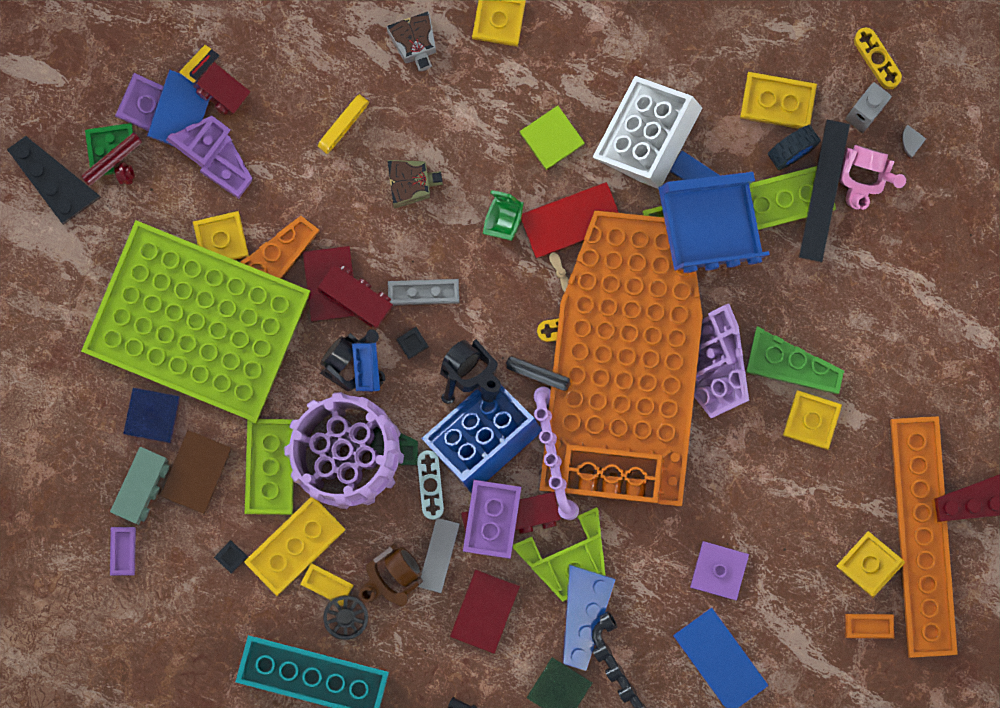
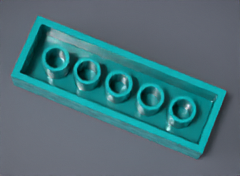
M248 635L235 682L331 708H380L389 672Z

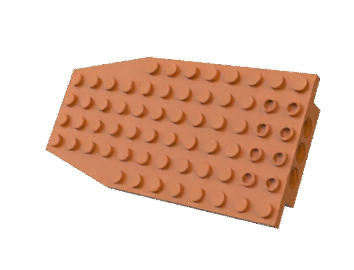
M594 211L575 267L569 278L566 291L563 294L560 304L553 372L570 378L571 384L567 391L551 386L549 411L552 414V419L550 420L551 429L557 437L555 443L556 452L562 460L560 466L561 476L567 483L565 494L682 507L703 315L697 272L684 273L683 270L674 271L664 217ZM544 445L540 491L555 492L549 486V479L552 475L550 467L544 463V457L547 454Z

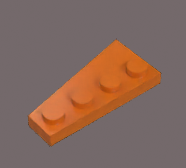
M299 216L278 232L275 237L261 245L249 257L244 258L241 263L282 279L320 231L305 218Z

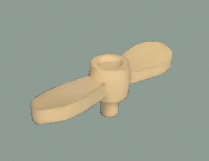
M553 252L550 254L549 260L555 268L556 276L560 278L561 287L565 292L569 279L566 276L565 269L562 268L560 257Z

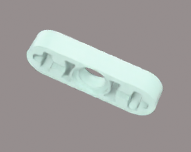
M426 450L420 453L417 462L422 511L426 518L436 520L444 512L439 459L433 451ZM426 455H430L431 459H435V463L431 464V471L436 470L437 475L427 474L422 476V472H427L426 465L421 464V460H425ZM429 478L435 479L438 484L437 489L433 492H428L424 489V482ZM439 494V499L434 498L436 506H440V510L436 511V515H431L430 511H426V508L430 507V499L425 500L424 496Z

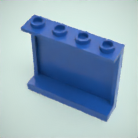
M753 172L672 181L658 187L674 271L683 270L684 273H692L698 271L700 267H705L706 271L718 269L719 265L726 264L727 268L739 266L741 265L740 262L747 261L748 265L761 263L762 258L770 255L769 251L762 252L749 187V184L755 181Z

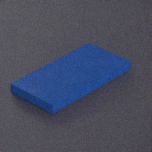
M713 608L707 610L673 635L725 708H739L769 686Z

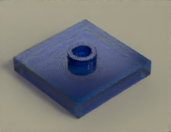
M133 388L123 434L171 443L180 396Z

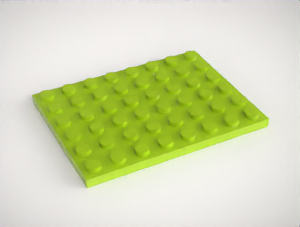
M135 220L81 352L257 423L311 291Z

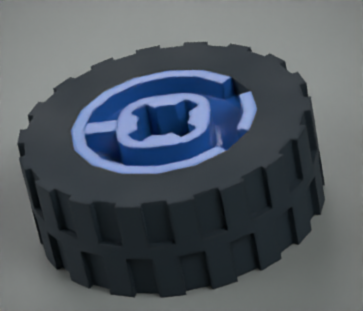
M807 125L777 143L768 152V156L776 168L782 170L807 155L819 145L821 139L812 126Z

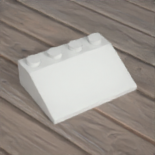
M635 76L593 158L639 182L659 189L658 187L663 185L702 107L693 96Z

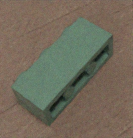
M140 447L110 512L137 525L141 521L145 522L150 511L147 508L151 499L155 500L160 490V487L157 486L160 478H165L169 471L170 465L167 464L169 460Z

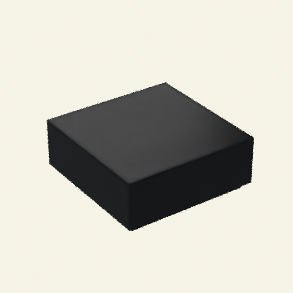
M417 327L396 339L409 360L429 348Z
M230 540L214 558L232 574L248 556Z

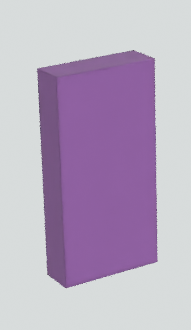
M111 527V576L135 575V527Z

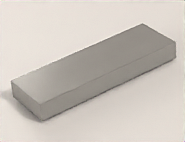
M459 279L388 281V297L391 298L390 303L393 306L458 304Z
M440 518L436 519L421 579L423 582L418 586L419 588L442 593L459 523Z

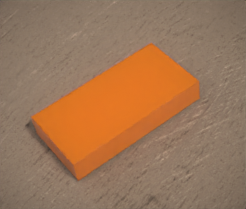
M845 614V638L894 639V614Z

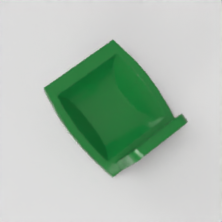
M491 190L490 194L495 198L486 215L483 234L512 241L521 221L524 202L517 200L511 194Z

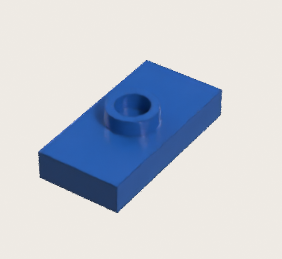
M376 343L352 344L356 391H379Z

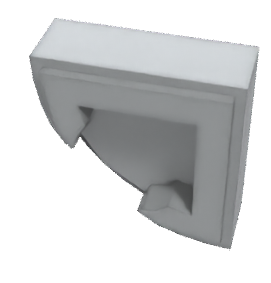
M909 125L903 131L902 143L905 153L912 158L926 138Z

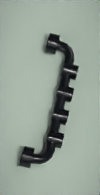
M607 611L599 616L600 621L592 630V639L597 647L593 649V654L598 662L605 660L609 667L605 670L608 679L612 683L617 680L621 686V689L618 690L621 700L624 703L630 701L633 708H646L640 701L635 688L626 678L622 667L613 657L611 649L602 639L601 634L604 629L607 632H611L618 627L612 614Z

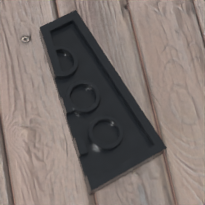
M27 136L7 149L63 225L101 198L99 194Z

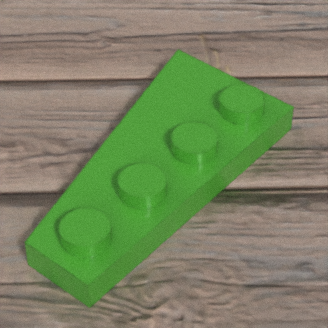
M757 326L746 373L838 395L844 370L805 352V350L797 346L795 347L787 343L780 337L774 336Z

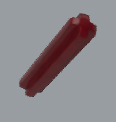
M132 133L83 173L82 179L88 185H92L142 143L141 139L137 134Z

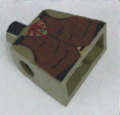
M387 160L394 208L430 198L429 187L443 185L441 171L427 173L426 162Z

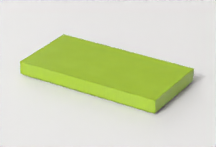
M247 419L245 514L293 515L294 480L291 477L293 470L290 459L284 455V447L290 444L293 431L289 427L292 420L258 419L257 423Z

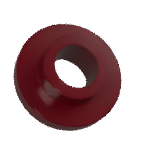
M122 162L119 166L115 167V175L121 185L133 183L135 173L131 165Z

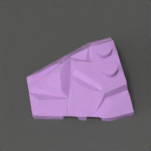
M729 304L708 313L709 316L702 320L694 397L710 418H714L749 401L739 326Z

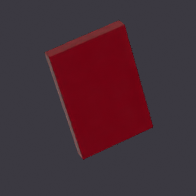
M350 246L303 252L307 290L311 291L308 298L311 322L355 317L318 291V286L334 264L338 267L340 265L345 266L352 272L351 276L354 277Z
M475 569L450 637L495 654L520 586Z

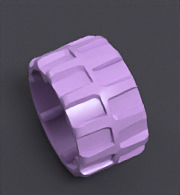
M342 392L333 393L331 398L323 401H310L307 403L309 409L300 419L292 420L289 427L293 431L290 444L284 447V455L290 459L293 470L291 473L292 479L310 497L331 506L347 509L349 506L370 505L374 503L375 497L386 487L392 488L395 484L393 476L398 463L402 464L404 460V455L401 453L399 446V436L401 433L385 411L364 397L349 396ZM356 409L368 412L366 415L368 423L359 422L351 426L350 422L343 418L346 414L345 410ZM332 414V418L327 422L328 432L326 434L315 433L310 438L315 427L324 418ZM343 422V432L336 434L334 431L335 425ZM376 427L381 429L384 438L383 456L369 447L374 440L373 430ZM365 428L367 430L366 438L358 440L357 432ZM324 438L327 440V446L324 450L320 451L317 449V443L320 439ZM348 445L350 448L349 454L341 457L339 454L340 448ZM306 447H310L314 453L320 455L315 462V473L313 475H310L307 468ZM371 452L372 460L364 464L362 462L363 454ZM326 462H331L332 470L324 474L322 466ZM379 464L380 467L375 476L366 485L357 489V484L362 480L361 470L363 468L374 469ZM353 468L355 471L354 478L346 480V470ZM338 477L342 483L348 486L344 487V494L326 493L321 490L324 486V482L321 479L330 480Z

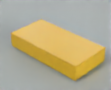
M312 563L300 584L329 600L340 595H349L354 586ZM344 600L338 601V604L344 606Z

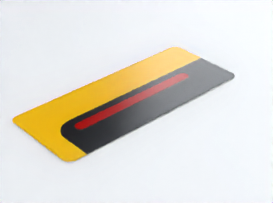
M204 45L181 69L180 74L195 83L219 57V54L207 45Z

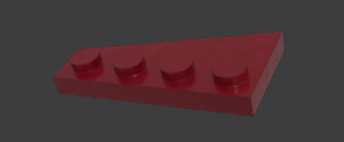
M1000 474L935 498L937 522L1000 516Z

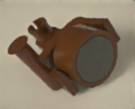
M394 543L367 564L366 571L371 580L365 583L359 592V598L362 597L363 602H373L383 595L388 601L396 603L398 606L407 604L408 599L415 593L414 589L423 582L419 578L422 576V570L416 559L404 547L396 549L397 546ZM386 555L388 556L384 560L385 565L394 579L404 587L410 585L402 592L398 593L392 590L384 582L378 571L377 563ZM367 590L372 591L371 595L367 593Z

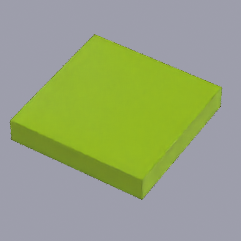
M556 106L520 131V135L546 171L585 144L559 106Z

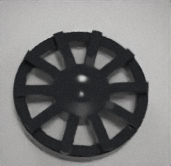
M340 595L331 599L326 605L323 621L325 628L332 636L342 640H349L359 636L365 630L368 623V612L366 606L359 598L351 595ZM344 600L343 608L340 607L338 601ZM348 600L354 601L350 608L347 607ZM333 604H334V605L336 606V608L338 609L337 612H336V611H333V610H330V607H331ZM359 604L362 609L354 612L353 609ZM364 613V620L355 618L356 615ZM327 614L335 615L336 618L327 620ZM337 622L338 624L332 630L329 624ZM354 622L362 623V626L357 629ZM340 627L344 628V635L336 633ZM351 627L354 633L347 635V628Z

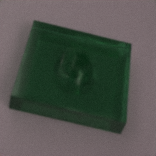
M551 657L526 698L541 708H577L592 682Z

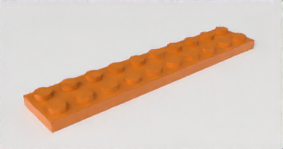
M939 416L891 419L900 556L905 562L901 569L908 658L958 655L947 521L937 522L934 500L945 495Z

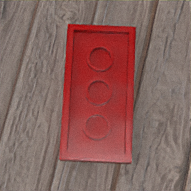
M607 182L522 213L521 222L535 259L583 242L594 211L619 213Z

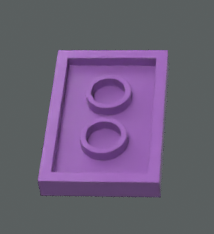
M474 480L463 552L511 559L521 487Z

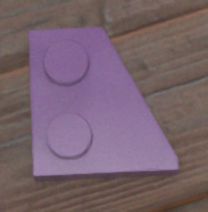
M210 116L175 134H170L166 141L203 167L229 133L230 129L213 116Z
M226 135L200 172L239 199L251 184L252 177L235 149L231 138Z

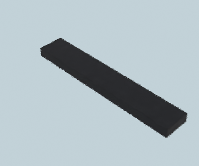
M828 119L825 122L798 258L823 262L850 124Z

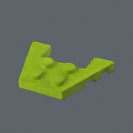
M597 507L577 516L587 537L586 540L544 559L541 558L532 537L512 546L562 602L566 601L568 596L569 564L605 575L599 510Z

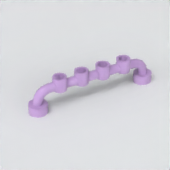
M543 386L539 387L534 393V400L537 404L534 416L541 423L542 431L539 434V439L545 444L547 451L544 463L550 467L552 475L549 479V486L555 490L559 504V515L566 520H573L579 514V507L575 502L566 498L565 488L567 483L561 476L560 466L562 460L556 452L555 443L557 437L552 432L550 424L552 414L547 409L551 390Z

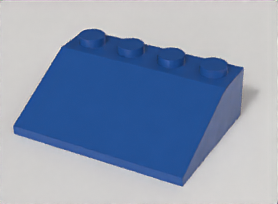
M501 385L499 394L496 396L495 401L493 400L491 403L483 401L481 392L476 389L421 439L472 494L474 480L488 481L536 438L542 429L535 418Z

